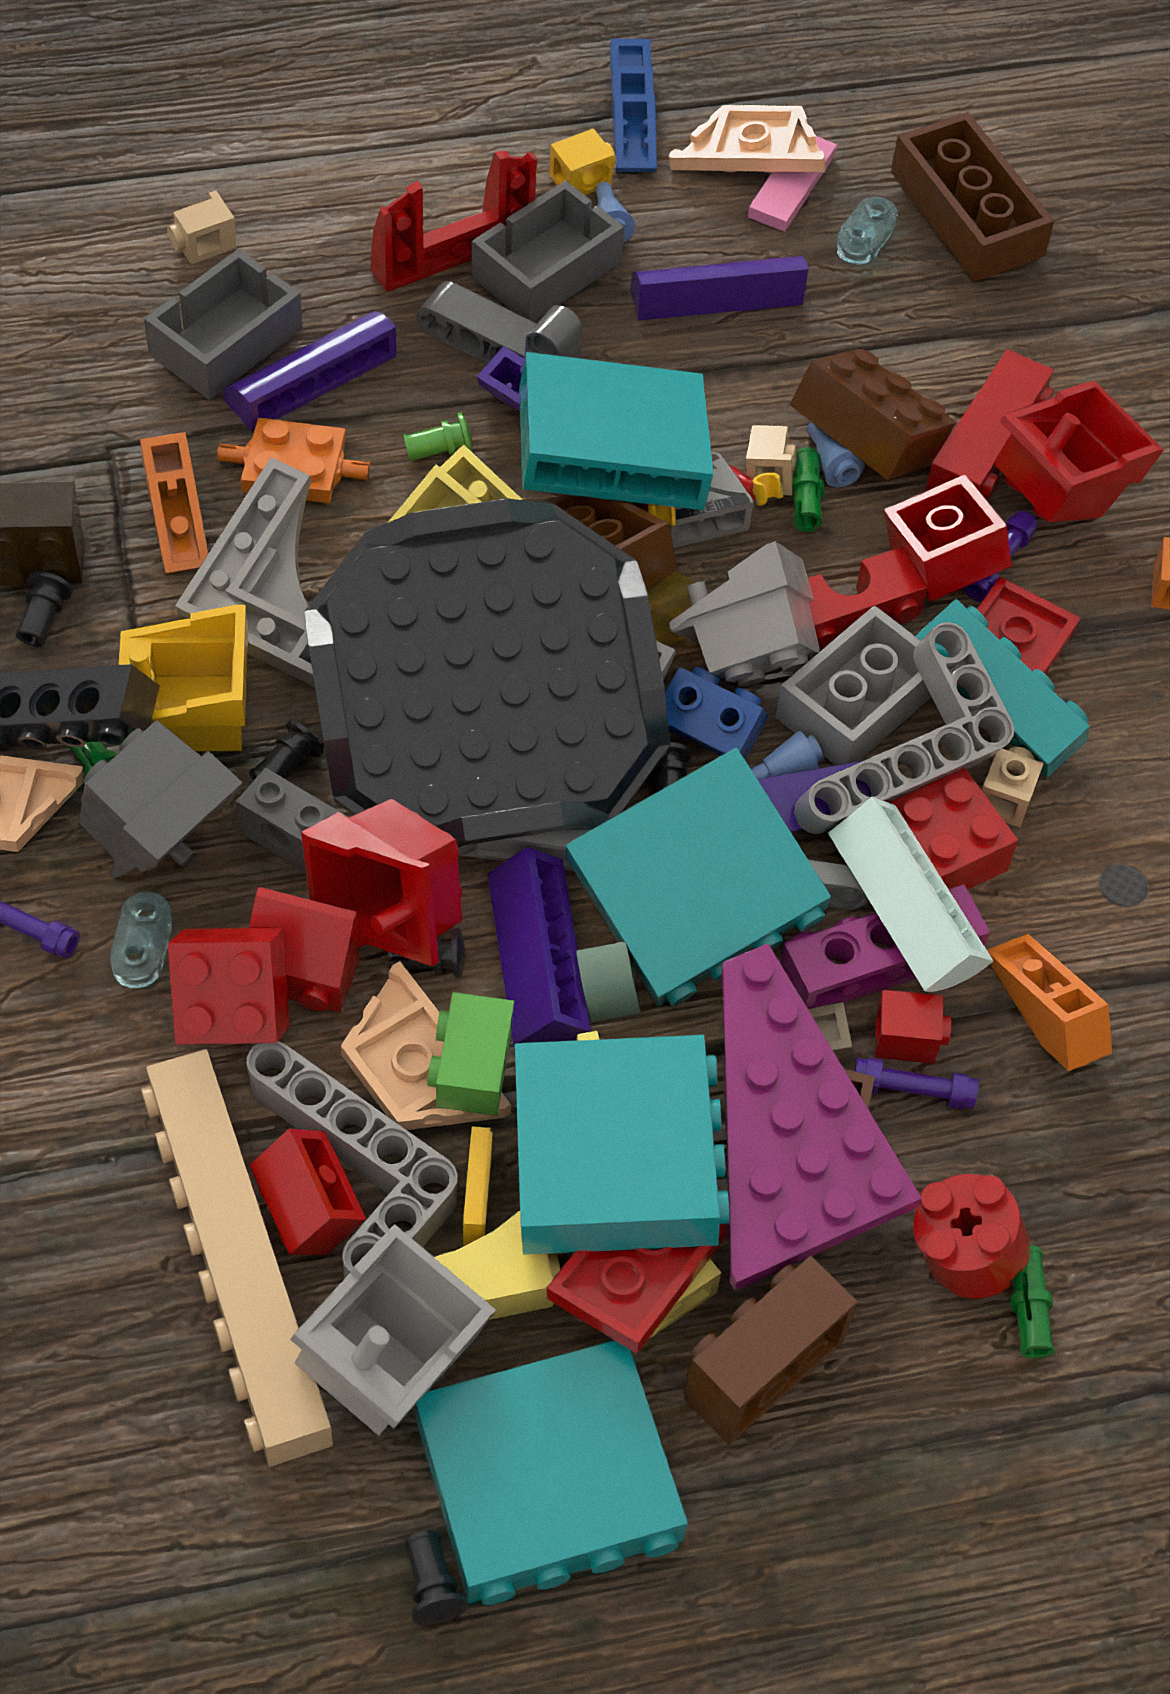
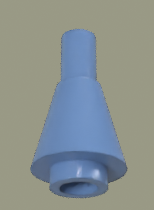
M601 182L595 189L598 206L624 226V243L634 233V219L614 197L611 185L607 182Z
M810 422L806 431L817 445L827 484L839 488L854 483L862 474L865 462L814 423Z
M798 730L764 758L761 764L750 769L758 780L819 769L818 763L823 761L824 757L813 735L806 737L802 731Z

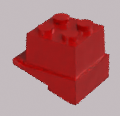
M1089 381L1059 391L1054 398L1004 414L1000 422L1011 434L994 464L1005 475L1006 483L1014 490L1021 492L1033 504L1032 509L1040 518L1049 522L1096 519L1103 517L1129 483H1141L1164 449L1096 381Z
M393 799L349 818L338 812L301 832L309 899L357 912L359 947L368 944L429 966L439 963L437 937L463 921L461 905L462 888L459 882L458 870L459 849L455 838Z

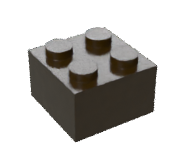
M74 482L0 483V585L9 587L28 585L27 579L30 573L35 571L52 573L63 578L69 584L82 583L84 535Z

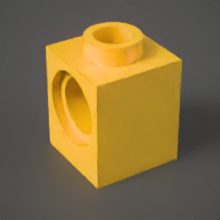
M594 129L550 145L549 176L556 185L566 180L584 195L595 192L596 186L601 182H607L612 185L613 166L616 165V156L612 146L608 142H604Z

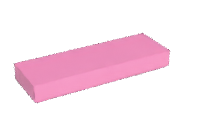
M815 136L819 151L824 153L827 168L836 154L837 144ZM824 172L771 173L749 206L748 218L785 232Z

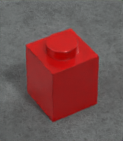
M882 990L876 1011L874 1058L935 1064L940 1046H948L951 1035V1016L943 1015V996Z

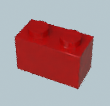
M288 1129L249 1165L258 1183L259 1192L267 1203L279 1230V1237L286 1246L289 1255H327L367 1220L325 1131Z

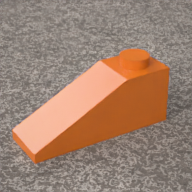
M186 432L140 439V451L165 575L197 570L207 557L208 549Z
M1026 934L987 950L993 959V962L990 964L1039 1043L1063 1067L1071 1071L1112 1054L1109 1004L1033 937Z

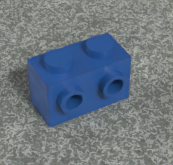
M695 666L692 673L679 667L665 692L669 730L720 756L737 747L746 761L768 719L765 710L759 706L762 699L740 687H737L735 692L732 693L718 686L720 679L700 667ZM738 720L735 725L730 726L733 721Z

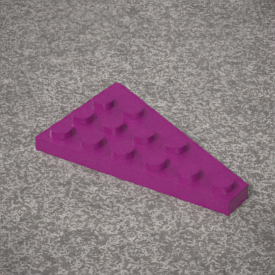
M769 944L723 962L721 971L723 994L722 1019L724 1026V1093L726 1098L725 1130L727 1131L726 1167L729 1200L728 1241H730V1283L735 1291L782 1270L788 1264H795L808 1258L810 1255L813 1256L919 1207L922 1199Z

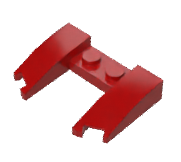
M507 151L494 152L486 180L483 212L468 216L463 220L439 229L431 230L423 234V187L418 180L406 188L408 191L390 205L380 208L372 236L371 272L387 293L471 261L472 241L499 223L506 227L508 217L536 200L537 158L535 155L528 152L523 157H513Z

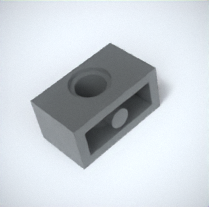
M266 767L236 800L239 833L306 872L301 832L340 812Z

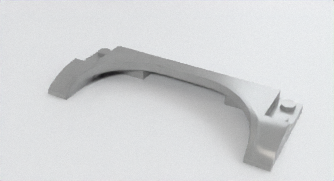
M271 457L176 603L175 608L180 615L190 618L191 613L231 605H246L248 654L315 687L304 614L308 604L302 592L298 567L301 521L311 484V477ZM656 641L664 681L675 656V649Z

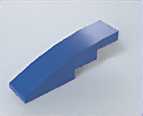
M611 38L610 77L613 144L616 156L615 172H656L655 94H653V66H651V40Z

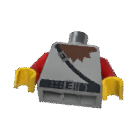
M711 452L714 475L704 510L645 503L642 510L669 523L673 548L749 530L753 502H757L758 506H763L767 503V498L776 497L780 499L783 497L780 476L776 473H764L753 479L734 466L728 465L720 453Z

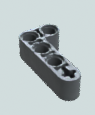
M446 281L438 286L416 312L417 322L427 334L485 364H488L503 346L524 359L526 352L581 358L582 324L573 311L561 305L551 307L536 324L456 283Z

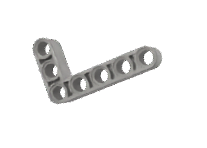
M950 622L940 623L914 649L913 658L915 665L946 725L819 780L795 804V818L802 829L814 834L827 832L834 829L871 797L889 803L964 767L969 769L988 760L1010 743L1014 735L1012 719L968 634L962 627ZM935 643L940 644L946 649L948 657L939 654ZM956 685L966 689L970 700L965 699L959 694ZM978 727L985 729L990 734L991 742H987L982 738ZM938 744L943 745L950 751L952 760H947L941 755ZM897 762L905 764L910 769L912 779L901 774ZM856 780H861L869 786L871 797L863 795L858 790ZM815 798H820L828 804L830 815H825L816 808Z
M278 1041L277 1043H258L252 1047L247 1055L246 1063L252 1095L297 1129L325 1131L337 1157L388 1194L344 1247L342 1257L344 1279L389 1230L388 1227L394 1222L406 1221L412 1224L413 1228L404 1233L423 1248L452 1214L457 1205L458 1174L455 1166L447 1158L286 1044ZM270 1068H277L282 1071L273 1077L260 1074ZM310 1096L322 1099L320 1103L312 1106L300 1103L304 1098ZM348 1125H357L363 1128L362 1131L353 1135L340 1131ZM388 1154H398L404 1157L401 1162L396 1164H387L381 1160V1158ZM430 1183H439L446 1189L437 1194H430L425 1192L422 1187Z

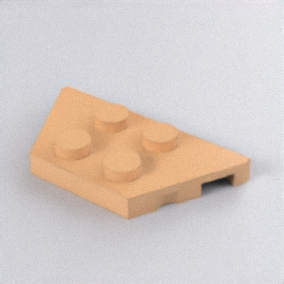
M722 106L711 116L706 124L699 126L691 134L692 143L685 150L674 149L669 155L671 170L764 171L767 173L825 172L826 170L824 153L818 149L815 134L807 123V117L802 106Z
M0 755V850L19 852L84 783L85 774L83 766Z
M399 961L393 964L389 971L387 982L377 997L373 996L365 1007L363 1019L358 1025L352 1027L341 1044L342 1057L386 1116L404 1129L412 1130L505 1118L511 1114V1104L503 1093H501L498 1116L436 1107V1088L428 1087L427 1084L431 1057H441L444 1043L436 1041L439 1011L402 963Z

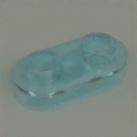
M869 197L862 200L838 232L836 243L838 255L843 260L853 264H864L873 260L895 230L898 216L896 206L883 197Z
M152 892L135 894L124 903L121 909L110 953V963L115 979L126 987L142 988L148 986L159 977L162 971L173 921L169 903L159 894ZM143 911H153V914L148 917L138 915ZM132 953L143 954L138 960L127 958Z

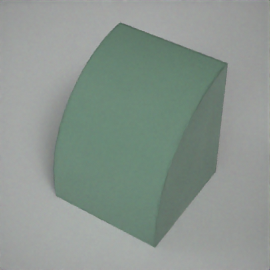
M626 941L576 951L591 1022L641 1013L634 970Z

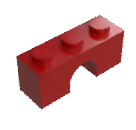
M903 547L862 560L856 589L859 592L857 595L848 596L833 591L821 574L808 578L814 601L809 602L820 651L874 605L898 624L908 623L921 615L928 587Z

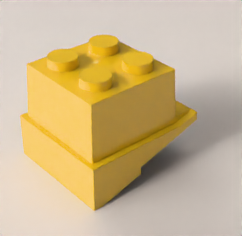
M231 605L191 613L188 619L121 631L119 665L132 664L160 685L151 725L156 720L159 721L194 751H242V729L245 726L248 656L246 605Z

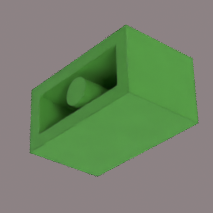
M452 993L450 1010H440L437 1023L436 1041L444 1042L441 1057H431L427 1086L436 1088V1107L498 1116L513 1026V1000Z

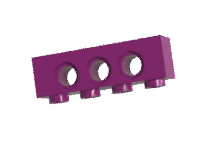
M965 884L948 889L984 947H986L990 931ZM877 913L860 919L858 917H848L839 921L832 928L817 933L811 931L799 933L784 943L780 960L781 966L807 1009L840 1002L846 1003L917 979ZM874 943L885 944L891 949H881L875 946ZM828 958H839L846 964H836Z

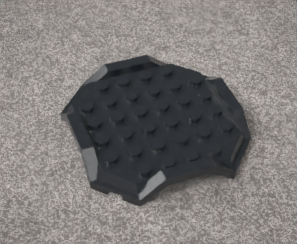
M506 498L412 512L363 534L304 611L333 799L336 804L353 816L393 799L407 809L416 812L420 817L437 828L449 833L456 839L458 848L470 844L559 830H592L625 811L633 796L647 777L649 778L670 748L664 682L648 595L638 562L555 504Z

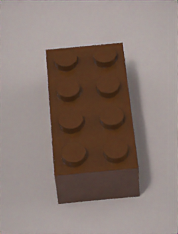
M969 112L897 136L891 167L892 175L974 282L1045 257L1055 220Z

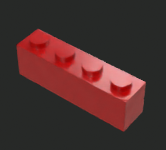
M1007 349L933 460L925 491L966 475L980 494L989 500L1000 479V476L997 475L1000 470L995 466L994 461L1011 434L1000 422V419L1004 414L1053 398L1055 390L1049 386L1054 369Z

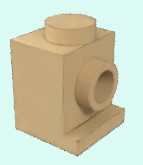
M216 190L208 193L209 200L173 212L175 224L167 227L172 246L176 251L182 250L191 265L237 248L234 216Z
M752 425L746 456L747 475L754 479L756 476L764 473L778 474L783 495H792V472L795 471L796 445H788V426Z
M1023 747L999 750L995 754L982 788V792L1005 823L1019 828L1022 825L1044 764L1035 760L1033 753Z

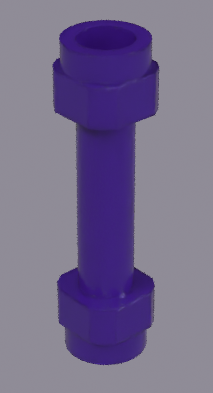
M1017 511L1006 523L1011 557L1018 547L1027 546L1038 527L1035 517L1025 511ZM1001 571L965 586V593L971 599L982 602L998 580Z
M0 901L1 924L40 941L41 949L53 955L68 959L74 953L80 939L79 931L60 921H52L49 924Z
M856 1059L854 1072L875 1076L872 1094L877 1095L879 1088L948 1099L947 1107L963 1109L964 1107L974 1109L979 1085V1079L953 1072L951 1079L883 1068V1060Z

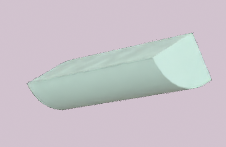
M871 797L828 833L924 991L933 992L953 987L973 977L993 962V959L896 805Z

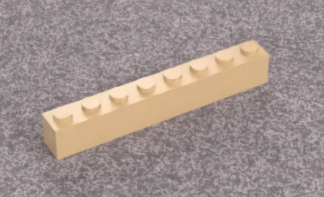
M204 1049L147 1066L150 1086L141 1088L143 1100L149 1119L159 1116L163 1131L155 1133L163 1164L173 1161L178 1175L169 1179L177 1209L188 1207L192 1223L183 1226L191 1254L194 1256L202 1253L207 1270L198 1272L206 1302L208 1304L217 1301L222 1318L213 1320L221 1350L225 1352L232 1349L237 1363V1367L228 1370L238 1402L248 1399L253 1417L244 1420L252 1450L256 1452L264 1449L268 1465L271 1467L333 1446L331 1426L317 1383L295 1364L301 1349L290 1339L299 1328L208 1051Z

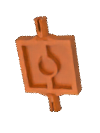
M259 417L253 438L246 446L220 443L217 453L218 462L244 464L241 477V491L244 493L249 492L272 457L310 475L311 484L306 501L329 504L331 503L334 488L341 481L342 477L368 481L371 465L370 462L344 459L345 428Z

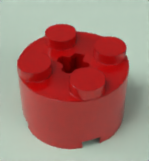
M961 1174L941 1182L931 1183L923 1189L920 1194L922 1198L920 1205L914 1215L913 1231L917 1245L932 1277L950 1289L951 1293L969 1299L991 1297L1007 1289L1011 1285L1010 1280L1017 1275L1020 1269L1023 1272L1029 1261L1030 1239L1017 1202L1011 1192L1004 1186V1183L993 1175Z

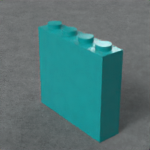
M526 352L519 387L522 489L696 510L705 509L714 473L703 374Z
M737 747L566 844V859L618 943L626 941L633 969L657 1007L667 1001L670 1002L672 1007L686 1001L698 991L695 985L710 976L715 981L721 980L723 962L765 944H769L773 950L783 942L780 935L797 926L802 932L816 925L826 917L823 910L827 909L831 899L828 890Z
M704 1035L515 1044L520 1217L523 1255L575 1252L576 1250L610 1251L637 1248L652 1249L719 1245V1224H729V1200L727 1191H717L716 1177H725V1155L723 1144L713 1145L712 1132L721 1131V1109L719 1099L710 1100L709 1087H717V1064L715 1055H706Z
M614 1340L429 1391L414 1405V1416L468 1604L482 1600L483 1605L498 1604L512 1598L516 1594L515 1590L537 1584L538 1589L553 1588L567 1582L570 1579L569 1574L591 1568L592 1573L608 1572L620 1567L625 1562L624 1558L644 1552L648 1558L659 1557L674 1551L678 1547V1542L684 1540L688 1523L631 1351Z

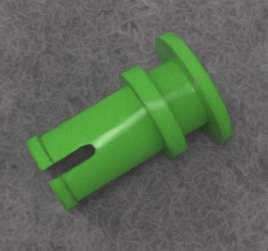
M462 412L457 413L458 422L449 424L448 420L441 421V426L403 434L409 461L413 462L417 459L448 452L449 456L456 452L455 450L463 445L472 452V435L469 424Z

